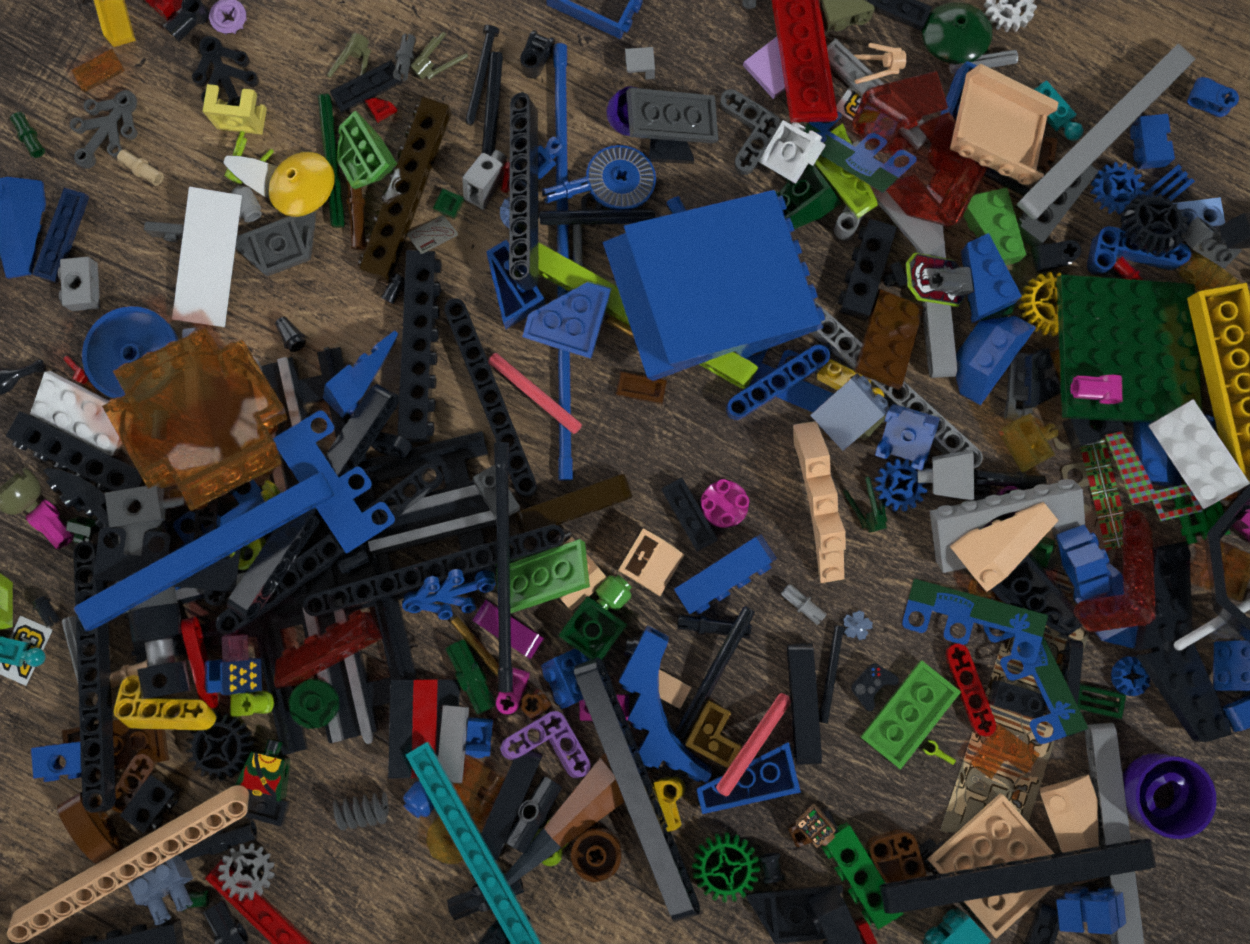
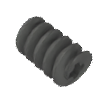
M383 792L381 800H379L376 793H373L372 801H369L367 795H363L361 803H359L357 796L353 797L352 804L349 803L348 798H344L342 806H340L338 799H335L333 801V812L339 829L346 830L348 826L351 829H355L357 825L366 827L367 823L370 826H375L377 821L380 824H385L389 812L386 793Z

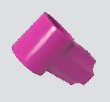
M1076 376L1071 384V394H1073L1074 398L1099 400V403L1102 404L1120 403L1123 401L1122 376Z
M43 500L25 516L28 523L36 530L42 532L56 549H61L73 541L74 534L66 531L67 526L60 519L59 511L49 501Z

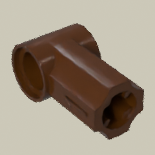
M539 688L532 694L525 695L521 699L522 703L519 704L522 711L533 721L552 705Z

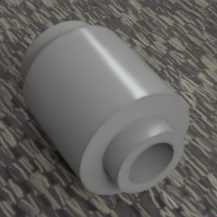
M238 186L232 190V194L242 195L239 217L247 223L257 220L262 215L260 211L261 206L251 188Z

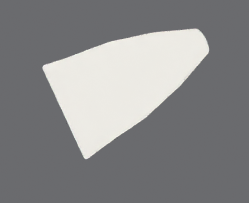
M226 156L224 159L225 166L243 183L267 198L269 182L277 166L253 158Z

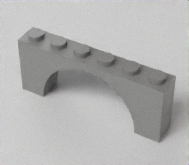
M1063 479L1055 484L1036 485L1032 489L1013 490L1009 494L1000 496L990 495L986 499L977 501L967 500L962 502V504L954 506L944 505L936 510H931L930 516L936 563L943 573L966 568L950 546L971 530L976 528L982 529L988 522L1000 515L1022 511L1042 502L1047 505L1059 520L1052 527L1053 537L1057 540L1056 534L1085 524L1083 489L1074 480Z

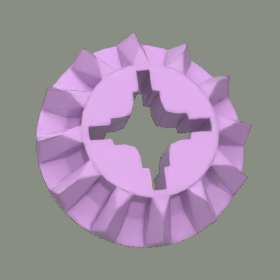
M219 0L210 10V23L217 32L225 35L227 33L236 34L237 30L243 29V24L247 21L246 10L237 0ZM222 13L229 16L232 14L234 21L226 20Z

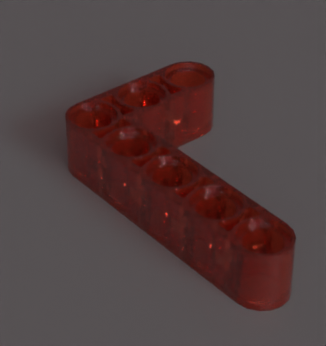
M1129 511L1122 520L1124 594L1084 600L1079 602L1074 608V615L1086 631L1097 632L1149 624L1155 618L1153 534L1149 522L1141 511Z

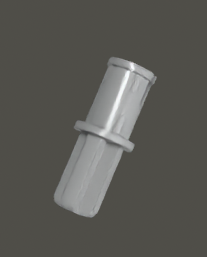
M788 584L783 589L782 596L798 608V613L801 611L815 625H818L820 620L822 621L827 613L810 601L811 597L804 596L791 584Z

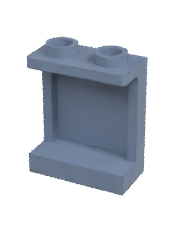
M857 373L810 416L844 451L887 413L889 407L887 400L882 395H875L868 379Z

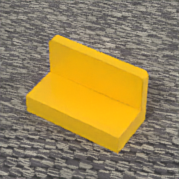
M94 0L103 35L113 47L136 41L125 0Z

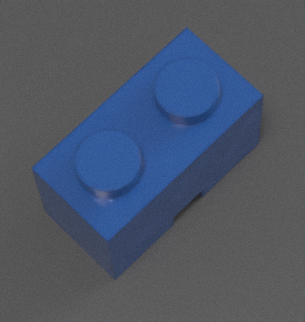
M1168 114L1140 116L1131 125L1130 137L1134 140L1135 146L1133 157L1134 161L1137 162L1138 170L1166 167L1175 159L1172 141H1167L1166 135L1171 132Z

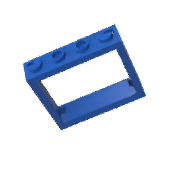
M546 0L547 6L621 39L624 32L628 33L633 21L631 18L634 12H639L643 0H630L617 23L569 0Z

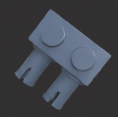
M180 856L172 857L127 883L136 905L148 906L155 925H160L166 922L165 919L169 920L171 918L162 899L166 895L171 894L178 912L187 909L186 905L190 907L193 904L184 884L194 878L186 861H183Z

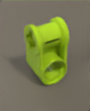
M268 691L231 694L230 716L270 713L274 705L272 694Z

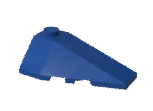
M1134 422L1133 449L1140 459L1151 484L1170 487L1180 486L1181 474L1148 426L1152 423Z

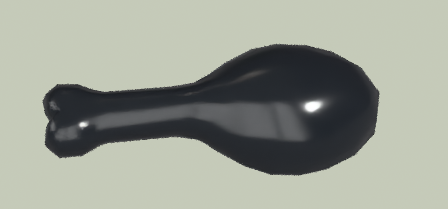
M38 359L34 363L18 369L0 368V395L10 392L22 377L36 372H45L47 368L44 365V361Z

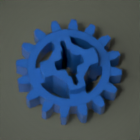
M1114 162L1111 166L1105 165L1101 169L1102 171L1099 170L1095 175L1096 179L1091 182V185L1095 188L1090 191V194L1097 196L1093 202L1097 203L1100 201L1099 209L1102 210L1107 207L1108 214L1116 210L1117 214L1120 215L1131 200L1144 194L1139 189L1145 183L1138 182L1142 175H1134L1135 167L1128 170L1127 163H1124L1121 167L1118 166L1117 162Z
M899 459L894 460V466L888 462L885 464L886 470L882 468L878 470L881 477L874 478V481L879 483V486L875 487L874 491H880L881 495L877 497V500L884 499V507L891 504L892 511H897L901 507L902 512H905L908 508L907 505L913 509L917 507L915 501L920 503L924 500L920 494L927 493V490L922 488V485L926 483H918V472L916 468L909 466V460L906 459L900 464ZM899 470L906 471V472H908L910 475L908 476V475L901 474V472H900ZM886 478L890 481L887 489L885 488ZM908 480V483L903 488L896 489L895 491L892 490L898 483ZM914 482L916 484L915 493L912 492ZM890 496H898L903 501H897Z

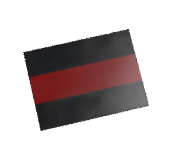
M457 679L391 680L388 779L418 778L406 754L426 742L430 743L438 757L443 705L459 706L460 684Z

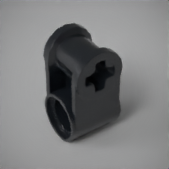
M536 30L531 31L520 56L521 70L525 77L533 79L541 74L547 59L552 54L555 38L551 37L549 39L539 35ZM528 62L536 63L533 66L526 65Z
M1067 240L1032 248L1031 254L1036 273L1072 264L1081 254L1080 244L1074 240Z

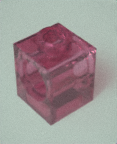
M249 634L222 636L223 662L250 659Z

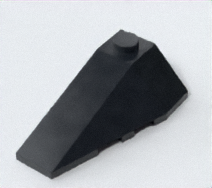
M1030 552L1004 580L991 589L1001 601L1007 604L1048 615L1046 625L1065 636H1069L1087 623L1081 613Z

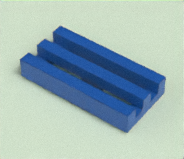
M1178 164L1146 191L1144 195L1147 196L1151 192L1153 193L1171 176L1176 174L1178 177L1155 196L1157 197L1160 194L1164 196L1176 184L1182 181L1184 185L1168 197L1171 202L1195 181L1192 178L1189 179L1187 177L1188 173L1186 171L1182 172V167Z

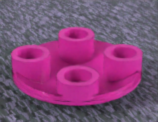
M722 479L712 483L704 491L701 498V510L711 524L721 528H729L739 524L747 515L749 498L744 489L738 484Z

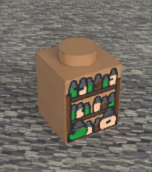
M815 804L810 806L796 819V826L816 848L821 844L826 846L835 837L833 834L836 831L835 826Z

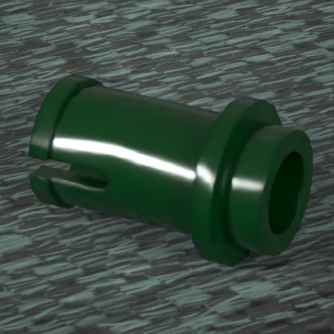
M208 890L188 893L193 904L190 907L186 905L187 908L208 907Z

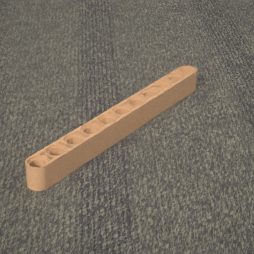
M240 785L228 788L17 909L12 915L7 930V937L16 943H22L241 819L248 810V790Z

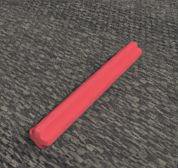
M494 353L489 358V364L570 432L576 434L580 430L582 424L499 354Z
M780 693L717 784L716 789L720 794L728 796L790 705L791 700L788 695Z

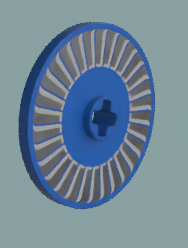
M623 145L604 148L593 156L587 167L586 176L589 181L586 183L591 184L590 193L596 201L613 210H632L638 208L651 197L656 184L654 167L651 161L635 148ZM617 175L620 177L625 176V181L622 179L617 180Z

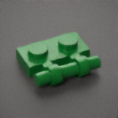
M1183 496L1173 498L1176 506L1174 510L1194 506L1192 500L1191 504L1186 505ZM1220 501L1203 509V512L1195 513L1197 525L1192 526L1189 515L1179 517L1182 525L1180 531L1182 536H1185L1188 545L1198 542L1195 535L1197 532H1201L1203 541L1206 540L1210 529L1224 514Z

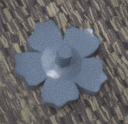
M860 610L852 613V617L846 615L843 618L844 626L848 627L844 631L846 637L854 638L857 636L858 640L866 639L868 631L865 629L873 628V622L869 618H864V612Z

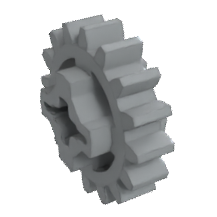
M240 844L238 852L232 848L230 849L231 857H223L222 861L226 865L219 866L218 871L224 874L218 877V881H225L222 890L230 889V898L236 893L239 894V901H242L244 895H248L249 900H253L255 892L259 896L263 894L262 886L269 888L271 883L266 879L274 877V873L269 871L274 867V863L267 862L271 856L270 854L262 855L263 847L255 851L254 844H251L249 849H245L244 845ZM244 856L254 857L255 859H245ZM233 863L236 872L230 877L229 868ZM263 867V877L259 881L257 871ZM243 868L245 870H252L250 876L247 874L241 875ZM238 885H247L249 888H241Z

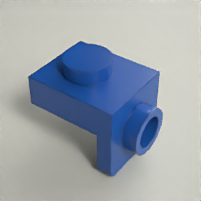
M468 717L466 755H470L473 758L490 756L493 719Z

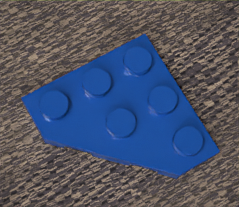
M589 281L528 314L522 337L592 358L612 288Z

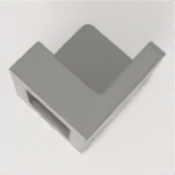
M653 47L625 49L627 72H645V79H655Z

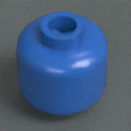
M420 781L414 782L403 796L405 802L403 807L416 818L420 816L428 817L435 809Z

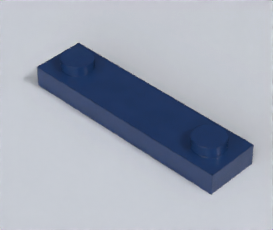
M68 188L63 189L32 274L35 277L59 283L58 268L60 267V259L68 258L89 200L87 194Z

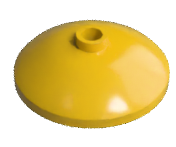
M300 152L288 157L275 169L270 179L268 192L271 203L279 212L287 216L299 217L314 212L326 202L334 186L333 168L323 156L314 152Z

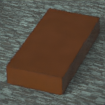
M620 371L616 396L663 405L667 380L657 379L652 381L647 376Z

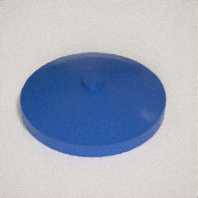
M132 306L112 310L98 319L89 330L82 349L83 367L90 382L103 394L124 402L143 401L163 391L173 380L178 370L181 356L180 343L172 326L157 313L142 307Z

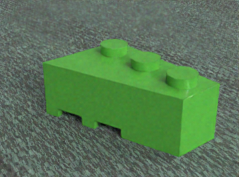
M1007 187L964 197L959 200L955 208L968 223L967 226L970 231H973L977 238L989 233L1005 265L1018 263L1026 255Z

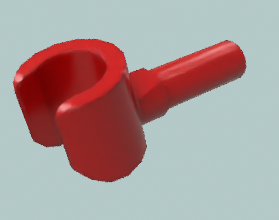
M65 356L64 361L75 371L72 379L85 385L88 381L85 370L76 365L69 356Z

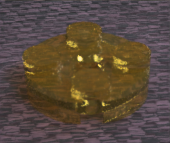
M440 817L436 818L429 827L426 837L427 847L430 850L431 856L446 864H456L463 861L464 859L455 843L451 845L448 840H445V836L449 835V832Z

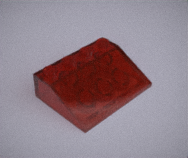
M361 610L356 611L348 616L349 621L341 625L339 622L328 626L325 634L319 637L317 634H314L303 640L305 644L296 649L295 646H292L282 651L283 656L276 659L274 678L276 688L296 686L383 639L370 612L362 613Z

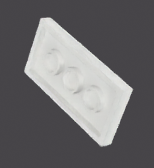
M51 371L44 372L30 415L113 457L118 455L133 413Z
M1194 399L1148 425L1203 509L1250 484Z

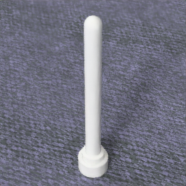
M1250 592L1247 594L1245 601L1237 605L1243 613L1250 610ZM1218 616L1175 641L1174 648L1182 650L1225 625L1226 622Z

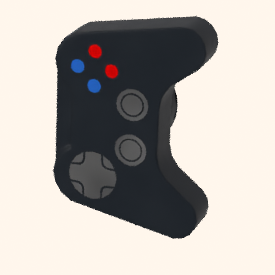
M872 663L852 683L851 691L866 711H873L875 708V694L884 685L898 684L899 678L879 664Z

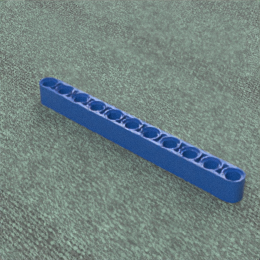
M323 473L313 475L75 606L74 610L85 631L93 630L328 501L335 494Z

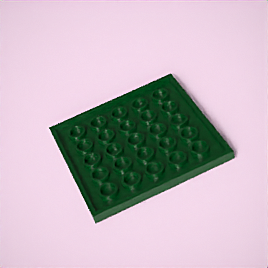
M1060 275L1057 277L1062 418L1154 423L1193 399L1202 411L1198 344L1187 300L1188 297L1195 294V284ZM1076 376H1122L1123 401L1120 403L1102 404L1099 403V400L1074 398L1073 394H1071V384Z

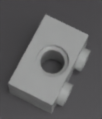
M90 257L60 259L58 276L61 281L59 299L62 306L71 311L100 309L98 263ZM81 280L80 286L75 288L76 282Z

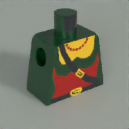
M268 739L265 751H252L235 785L245 787L253 795L276 801L286 799L290 758L279 755L282 742Z

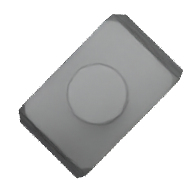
M495 150L491 156L481 153L462 178L464 199L482 210L486 208L503 180V163L506 160V156L502 152Z
M966 450L932 457V468L918 469V483H932L933 494L974 500L973 451Z

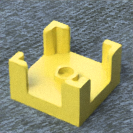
M207 84L203 113L216 129L263 134L267 108L262 104L255 107L257 93L254 90L243 89L240 105L231 106L221 99H218L217 102L219 87Z

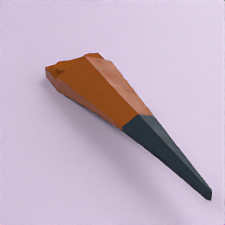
M606 753L598 759L588 774L528 846L525 853L519 857L506 873L505 878L509 885H512L625 802Z

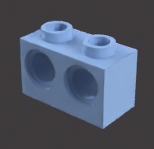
M1221 197L1178 203V209L1185 210L1183 216L1188 218L1187 225L1197 216L1218 230L1219 226L1225 224ZM1204 215L1209 217L1210 222L1205 220Z

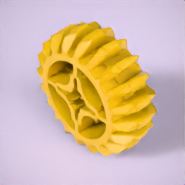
M1048 272L1045 276L1039 274L1036 279H1031L1028 282L1029 286L1026 285L1022 289L1025 294H1022L1019 300L1024 303H1021L1018 309L1025 310V312L1021 314V318L1028 317L1029 321L1027 322L1034 324L1036 327L1033 332L1042 329V336L1047 335L1049 331L1052 336H1056L1059 332L1057 277L1061 273H1057L1055 276H1053L1052 272ZM1045 288L1043 298L1035 301L1037 291ZM1038 311L1042 312L1046 318H1044Z

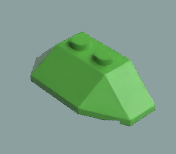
M354 111L339 126L340 138L338 141L337 162L352 188L358 189L382 180L397 165L382 138L357 111Z

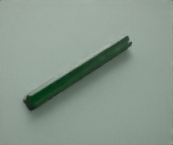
M328 93L318 95L324 158L330 163L334 171V186L328 197L330 221L333 228H342L345 224L332 100Z

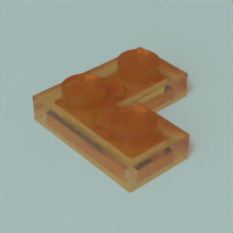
M996 724L995 732L986 738L969 764L989 779H992L1005 760L1022 773L1027 774L1040 754L1002 725Z

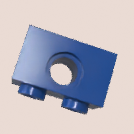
M80 741L31 748L33 779L43 777V782L60 780L59 775L68 774V779L82 777ZM61 756H63L66 761L64 768L60 765Z

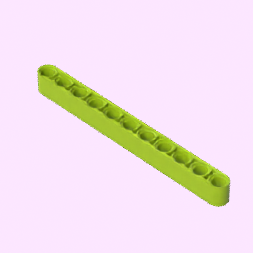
M538 242L540 276L569 292L588 281L612 288L605 312L630 326L616 285ZM730 352L698 364L742 389L749 387L758 370L754 363L735 352Z

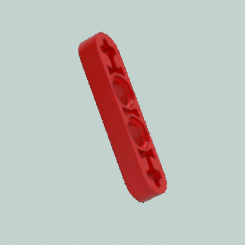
M197 617L183 619L181 621V630L199 700L204 701L211 709L217 708L218 694L206 693L205 662L209 661L199 620Z
M952 644L946 649L945 657L956 687L961 691L959 695L971 727L980 736H990L996 730V721L970 652L962 644ZM955 648L963 652L960 660L962 664L968 663V667H961L956 670L955 666H960L958 659H953L951 655L955 653ZM963 671H969L972 674L973 680L969 685H964L960 681V674ZM973 694L980 696L982 701L980 707L976 709L969 705V698ZM986 711V714H981L983 720L990 723L987 726L986 732L984 729L978 728V725L981 724V719L979 716L974 717L973 713Z

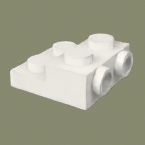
M783 120L759 162L796 184L808 163L812 166L814 165L825 144L821 142L822 137L810 130L807 134L804 132L805 127L799 123L793 122L789 124Z

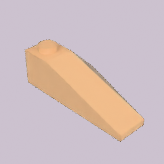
M1042 502L1019 511L1013 517L1006 520H996L992 522L991 526L980 530L978 528L971 530L950 547L974 578L988 592L1018 566L1059 520L1047 505Z
M1089 774L1040 788L1043 803L1062 852L1099 846L1098 799ZM1099 878L1074 882V885L1098 880Z

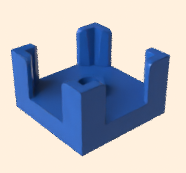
M893 404L887 411L885 422H887L882 440L877 446L875 456L887 459L892 454L913 461L911 467L922 470L928 461L940 418Z

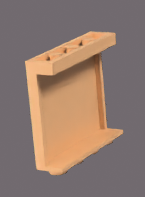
M979 64L966 74L950 149L958 152L963 157H969L979 162L982 166L998 171L1001 175L1014 178L1021 184L1030 185L1044 177L1043 173L1036 170L1047 116L1057 110L1058 101L983 64Z

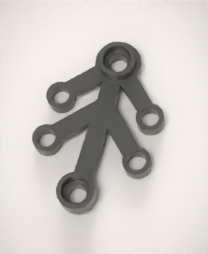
M123 90L118 92L114 99L101 102L88 99L84 103V109L90 115H97L100 111L112 110L109 116L84 121L81 118H73L70 121V128L77 134L99 128L85 148L78 149L75 152L74 160L81 168L90 169L95 165L96 157L94 152L108 134L110 144L107 147V152L117 159V155L123 150L120 144L117 121L121 116H123L124 121L121 134L128 140H133L137 137L138 132L134 127L132 112L137 108V98L132 92ZM124 99H128L125 104H121ZM91 105H95L93 110H89ZM81 123V127L76 129L75 126ZM132 129V133L126 135L127 130ZM114 148H119L117 153H112ZM86 154V157L80 160L81 156Z

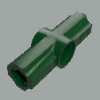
M462 639L445 648L456 670V678L462 690L467 693L477 715L496 706L493 695L486 684L487 679L478 661H475L466 640Z

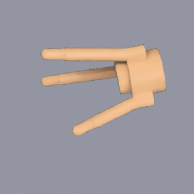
M869 43L868 46L870 48L888 53L884 55L853 54L857 59L883 60V66L889 69L856 79L855 84L890 74H899V69H904L906 65V53L902 48Z

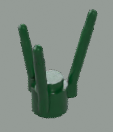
M866 477V487L872 507V512L866 513V519L848 490L844 489L843 493L859 518L862 528L867 527L868 532L872 533L886 529V522L888 520L885 507L883 506L884 499L879 500L880 510H878L870 478Z

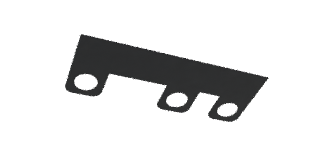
M102 528L99 532L93 579L120 582L169 555L170 535L164 532L148 531L143 538L141 556L124 554L126 531L121 528ZM110 532L117 533L120 536V544L116 548L106 547L103 541L106 534ZM155 536L161 537L165 542L163 550L157 553L150 551L148 548L149 540ZM241 549L235 551L232 558H222L172 587L233 592L236 588Z

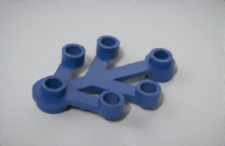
M454 569L448 573L447 579L441 586L437 577H427L424 580L423 586L418 591H411L404 595L402 607L410 613H418L421 610L438 613V618L441 620H447L453 616L452 607L448 604L461 606L464 613H471L476 609L475 600L471 597L463 598L457 595L478 589L483 593L492 591L495 586L494 574L489 570L480 571L475 575L474 582L460 585L464 582L463 572L459 569ZM439 601V602H444V603H448V604L439 605V604H435V603H433V602Z

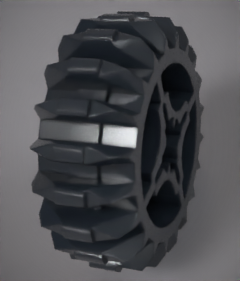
M1152 192L1147 196L1142 194L1138 198L1135 197L1131 200L1129 205L1123 210L1120 220L1122 223L1120 230L1125 232L1124 238L1131 239L1130 245L1136 244L1138 250L1143 248L1147 254L1153 251L1156 256L1161 252L1166 254L1176 249L1185 239L1189 226L1186 224L1188 218L1183 216L1185 210L1178 209V203H1171L1170 198L1163 199L1162 194L1155 197Z
M215 713L216 721L211 728L207 730H190L194 738H188L186 742L192 744V747L187 748L185 752H192L193 757H190L188 762H196L193 767L194 771L202 768L200 776L205 777L209 774L210 780H215L218 776L219 780L223 781L227 776L233 778L236 772H242V764L245 765L248 759L246 755H250L253 751L248 749V746L253 745L254 741L247 740V737L252 735V732L243 731L247 724L244 722L238 725L239 717L236 716L231 720L229 713L224 714L223 717L221 713ZM221 726L231 732L222 737L211 729ZM204 740L206 741L208 746L207 751L205 753L203 751ZM235 740L237 741V753L232 749ZM225 741L221 746L222 751L216 752L217 748L219 747V742ZM219 757L222 761L226 760L229 765L225 767L216 766L210 760Z

